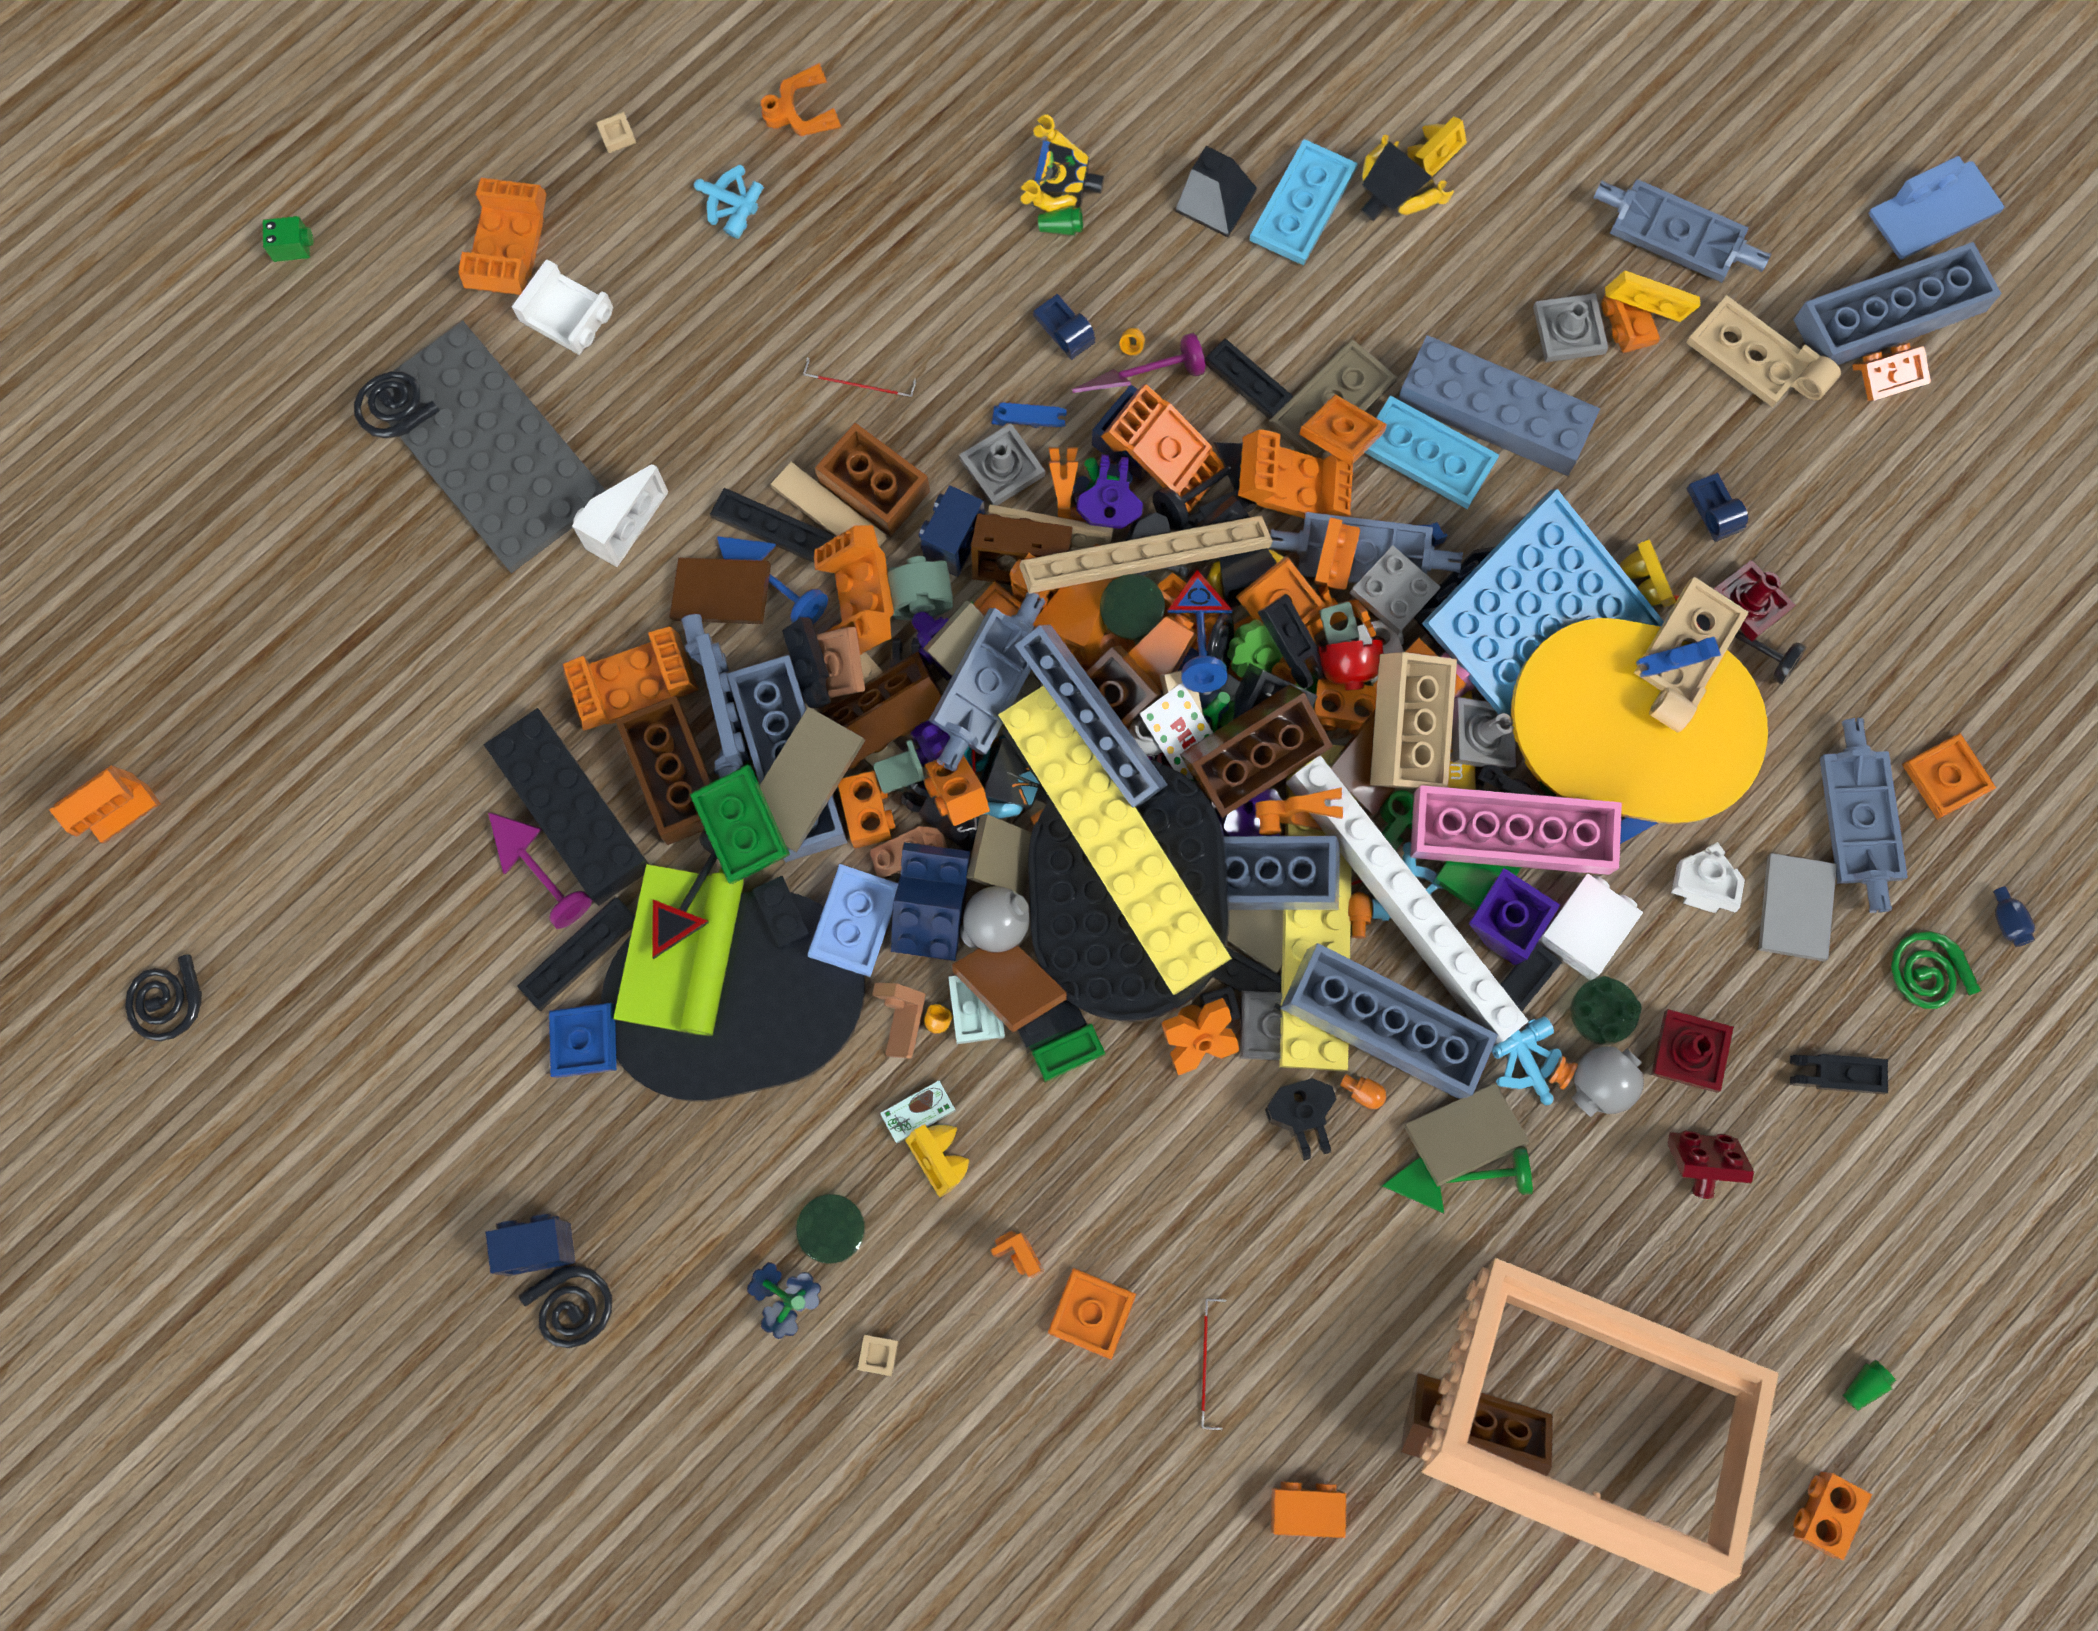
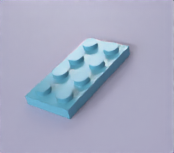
M1303 139L1250 234L1249 241L1304 266L1352 179L1358 163Z
M1390 395L1377 416V419L1387 424L1385 432L1364 453L1468 509L1495 465L1499 454Z

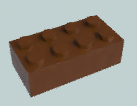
M1121 645L1111 647L1086 672L1126 728L1136 718L1140 717L1142 711L1155 703L1163 695V691Z
M1289 684L1185 750L1180 756L1197 786L1209 799L1216 813L1223 818L1328 751L1333 745L1305 693Z
M673 696L616 719L615 722L658 832L664 842L670 845L702 832L704 826L690 794L713 782L678 698Z

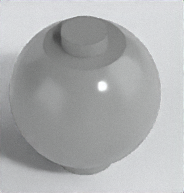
M993 886L980 890L972 896L965 907L963 925L960 926L962 940L970 948L979 947L982 950L993 953L1005 952L1014 948L1023 940L1028 931L1029 906L1027 901L1021 895L1005 887Z
M1611 1046L1591 1050L1578 1063L1574 1075L1577 1093L1571 1098L1590 1117L1597 1111L1605 1114H1618L1628 1110L1638 1101L1643 1091L1644 1076L1637 1068L1642 1062L1627 1048L1623 1052Z

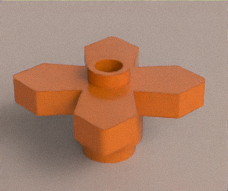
M1223 998L1204 1005L1203 1009L1197 1005L1186 1006L1179 1011L1177 1016L1161 1023L1168 1044L1176 1046L1170 1053L1178 1075L1197 1069L1205 1053L1222 1059L1239 1051L1237 1038L1232 1029L1225 1028L1232 1019L1229 1008Z

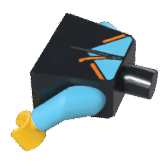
M1005 735L993 740L990 746L992 748L979 780L984 788L990 809L989 812L982 815L988 814L998 819L1017 816L1021 811L1030 809L1035 800L1047 805L1046 802L1050 797Z

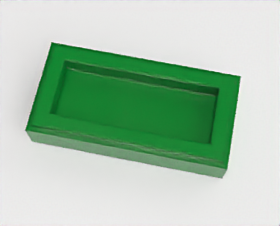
M1092 1023L1031 1051L1045 1082L1106 1055Z

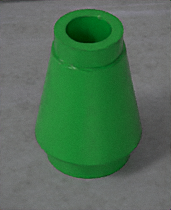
M1073 205L1039 214V231L1070 236L1083 232L1081 207L1074 208Z
M1873 1360L1870 1364H1864L1842 1396L1856 1411H1859L1862 1407L1869 1405L1893 1390L1891 1386L1897 1380L1881 1363Z

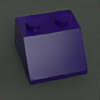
M1503 868L1471 918L1469 925L1489 949L1513 965H1517L1528 959L1560 904Z

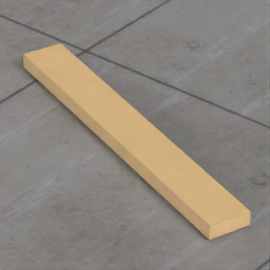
M1261 515L1021 560L1020 569L1030 594L1270 548L1273 541Z

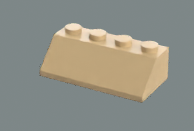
M1407 652L1380 654L1370 785L1418 789L1421 785L1448 788L1457 659Z

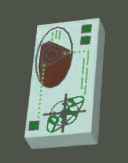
M937 1081L880 1114L895 1142L899 1143L905 1140L914 1129L924 1124L928 1127L956 1110L940 1081Z

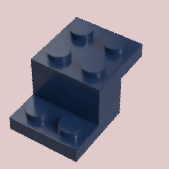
M904 842L901 877L893 901L891 952L956 961L960 924L966 904L968 881L966 877L969 868L970 851Z

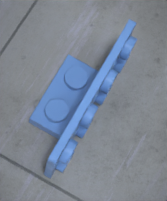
M1957 156L1907 180L1896 197L1871 208L1869 216L1897 257L1903 260L2000 213L2004 209V205L1974 162L1969 161L1964 164L1961 158Z

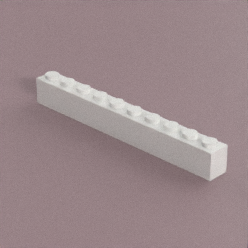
M1321 755L1294 774L1286 784L1296 796H1304L1342 787L1341 800L1324 801L1328 807L1333 805L1343 807L1342 819L1310 813V815L1327 836L1337 837L1342 856L1470 1020L1498 1034L1494 1044L1504 1042L1528 1022L1527 1018Z

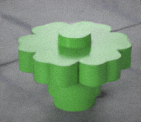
M1258 619L1241 625L1235 631L1234 638L1230 641L1227 657L1232 661L1231 668L1239 677L1244 676L1250 663L1272 673L1274 665L1279 663L1283 657L1265 624Z

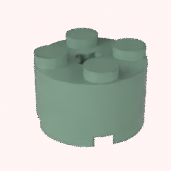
M915 556L907 559L906 565L887 569L894 609L892 616L894 618L912 620L915 613L917 614L922 611H926L931 617H936L952 609L953 594L946 561L926 562L924 556Z

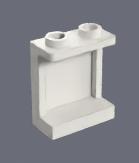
M546 259L512 308L520 322L580 355L585 347H589L592 344L595 333L601 324L609 320L613 306L608 294L601 291L598 295L562 275L556 264Z
M1587 873L1579 881L1576 889L1549 927L1543 932L1538 943L1592 981L1600 975L1643 912L1637 908L1634 900L1625 895L1619 896L1609 889L1610 885L1604 879Z

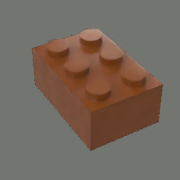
M856 422L815 467L818 481L822 486L890 537L930 493L927 475Z

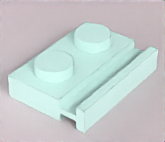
M949 976L956 1043L962 1044L1005 1038L1003 1022L957 976Z

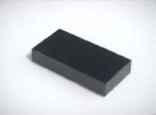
M1537 942L1528 959L1515 965L1500 985L1522 1012L1562 962Z

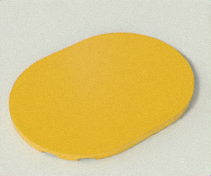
M1612 618L1584 620L1562 628L1548 637L1524 663L1517 677L1512 695L1511 718L1513 720L1512 726H1514L1513 734L1526 760L1525 764L1539 782L1541 781L1554 792L1557 797L1621 802V816L1666 824L1695 822L1718 814L1733 805L1750 788L1762 766L1768 741V724L1764 702L1754 679L1743 664L1731 652L1726 650L1704 687L1707 691L1699 702L1694 716L1687 726L1677 733L1649 715V711L1661 690L1634 673L1638 666L1636 661L1643 658L1661 626ZM1682 641L1681 646H1685L1691 643L1688 641Z

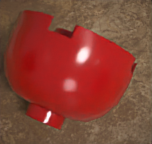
M1363 640L1329 644L1326 645V648L1318 647L1325 677L1333 684L1344 685L1345 691L1364 689V682L1373 680L1378 675L1380 654H1383L1382 640H1372V644L1363 645Z

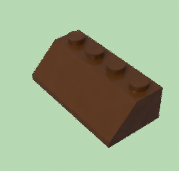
M918 651L865 683L864 692L846 695L819 712L865 739L864 744L848 770L856 767L863 758L871 753H878L885 749L888 743L897 737L910 734L918 724L930 719L943 692Z
M1417 1374L1403 1427L1402 1453L1420 1458L1426 1438L1431 1439L1434 1427L1430 1426L1429 1423L1435 1406L1441 1405L1443 1394L1439 1393V1387L1442 1380ZM1481 1393L1467 1443L1548 1476L1552 1467L1553 1415Z

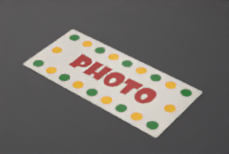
M1180 683L1142 711L1140 716L1172 768L1184 774L1195 783L1180 754L1211 735L1213 731L1186 687Z

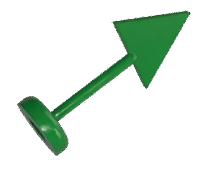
M1519 1147L1513 1151V1168L1468 1172L1446 1183L1514 1176L1519 1193L1523 1195L1533 1194L1531 1167L1527 1148ZM1421 1157L1382 1185L1386 1189L1444 1214L1441 1186H1436Z

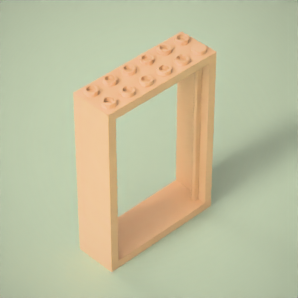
M1495 1258L1487 1268L1482 1267L1477 1280L1472 1279L1466 1292L1465 1299L1469 1300L1470 1303L1468 1310H1463L1457 1324V1330L1461 1331L1459 1342L1454 1341L1448 1355V1361L1452 1362L1450 1373H1445L1440 1383L1439 1393L1443 1394L1441 1405L1435 1406L1430 1418L1429 1425L1434 1427L1431 1439L1426 1438L1420 1453V1459L1425 1460L1421 1473L1711 1595L1739 1578L1779 1373ZM1505 1302L1736 1396L1707 1543L1600 1499V1494L1597 1492H1593V1495H1590L1467 1443Z

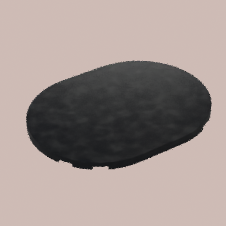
M1150 760L1168 785L1143 804L1136 806V808L1226 949L1230 929L1225 839L1218 815L1209 799L1191 779L1171 767ZM1049 798L1038 822H1035L1028 853L1031 935L1040 967L1066 991V999L1070 1003L1087 1013L1107 1020L1120 1022L1145 1021L1164 1016L1182 1007L1207 985L1217 968L1176 995L1172 994L1051 798Z
M754 892L741 893L713 1035H697L615 1020L616 1059L634 1079L652 1091L666 1097L690 1102L720 1100L787 1085L807 1078L824 1068L828 1062L843 1050L852 1037L863 1010L865 999V975L807 957L824 907L810 898L791 892L810 937L780 950ZM631 935L625 940L612 959L603 983L601 1004H615V1009Z

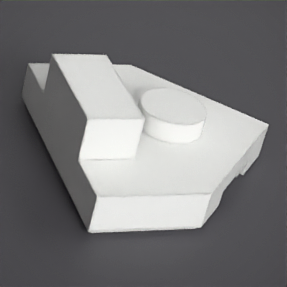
M1717 842L1705 850L1679 861L1671 893L1683 896V904L1716 913L1719 908L1736 913L1740 908L1745 879L1738 869L1734 870L1724 856L1725 851Z

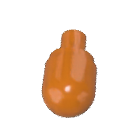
M1356 892L1349 899L1348 916H1350L1352 924V938L1356 939L1365 938L1366 925L1371 924L1373 919L1372 899L1363 892Z
M1345 1074L1340 1086L1353 1092L1351 1098L1355 1099V1102L1369 1109L1380 1108L1385 1103L1387 1095L1381 1084L1369 1078L1361 1077L1360 1080H1357Z

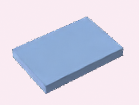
M839 864L807 957L871 977L893 912V901L898 883Z

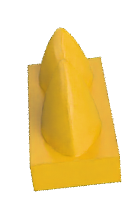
M1453 116L1446 124L1423 126V133L1428 142L1407 148L1408 157L1432 177L1467 143L1463 120Z
M1650 539L1637 544L1639 550L1628 555L1619 566L1630 579L1650 575L1651 578L1641 583L1638 590L1651 606L1662 603L1665 608L1675 604V598Z
M924 1124L914 1129L905 1141L940 1198L951 1192L963 1179L968 1169L969 1159L956 1155H943V1152L950 1146L956 1135V1127L949 1125L927 1127Z

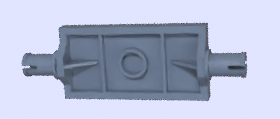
M1636 179L1632 189L1627 191L1602 180L1593 197L1595 200H1600L1618 208L1617 212H1619V215L1610 234L1721 283L1732 263L1739 261L1762 272L1771 256L1770 253L1746 244L1747 240H1744V237L1749 229L1748 227Z
M1306 512L1304 530H1300V533L1271 529V539L1283 541L1272 540L1273 542L1269 549L1297 552V555L1300 556L1298 571L1303 577L1316 578L1330 517L1343 520L1342 524L1360 528L1349 575V583H1358L1392 545L1426 575L1427 571L1430 572L1431 569L1455 571L1457 573H1460L1462 563L1449 562L1448 560L1461 562L1463 552L1434 550V546H1431L1433 527Z
M1027 592L1017 614L1011 617L1003 614L996 608H990L987 611L929 719L930 722L947 732L950 736L941 756L937 759L940 765L945 763V768L956 771L967 747H970L979 754H987L1003 723L999 714L1013 705L1031 671L1030 666L1014 645L1035 629L1033 624L1041 608L1046 603L1044 598L1037 600L1040 595Z
M692 614L681 619L687 640L685 650L704 669L722 745L717 760L714 761V773L720 779L746 766L745 761L750 760L746 742H743L741 733H738V731L743 730L739 713L736 712L732 702L735 700L726 674L729 669L725 654L722 653L719 642L713 643L709 633L705 634L701 615Z
M1850 718L1842 721L1846 749L1841 753L1824 754L1819 758L1834 864H1837V884H1865L1867 886L1869 912L1876 913L1878 910L1879 913L1892 910L1887 882L1903 881L1908 878L1889 751L1875 752L1871 750V747L1866 742L1864 719L1857 718V722H1855V718Z

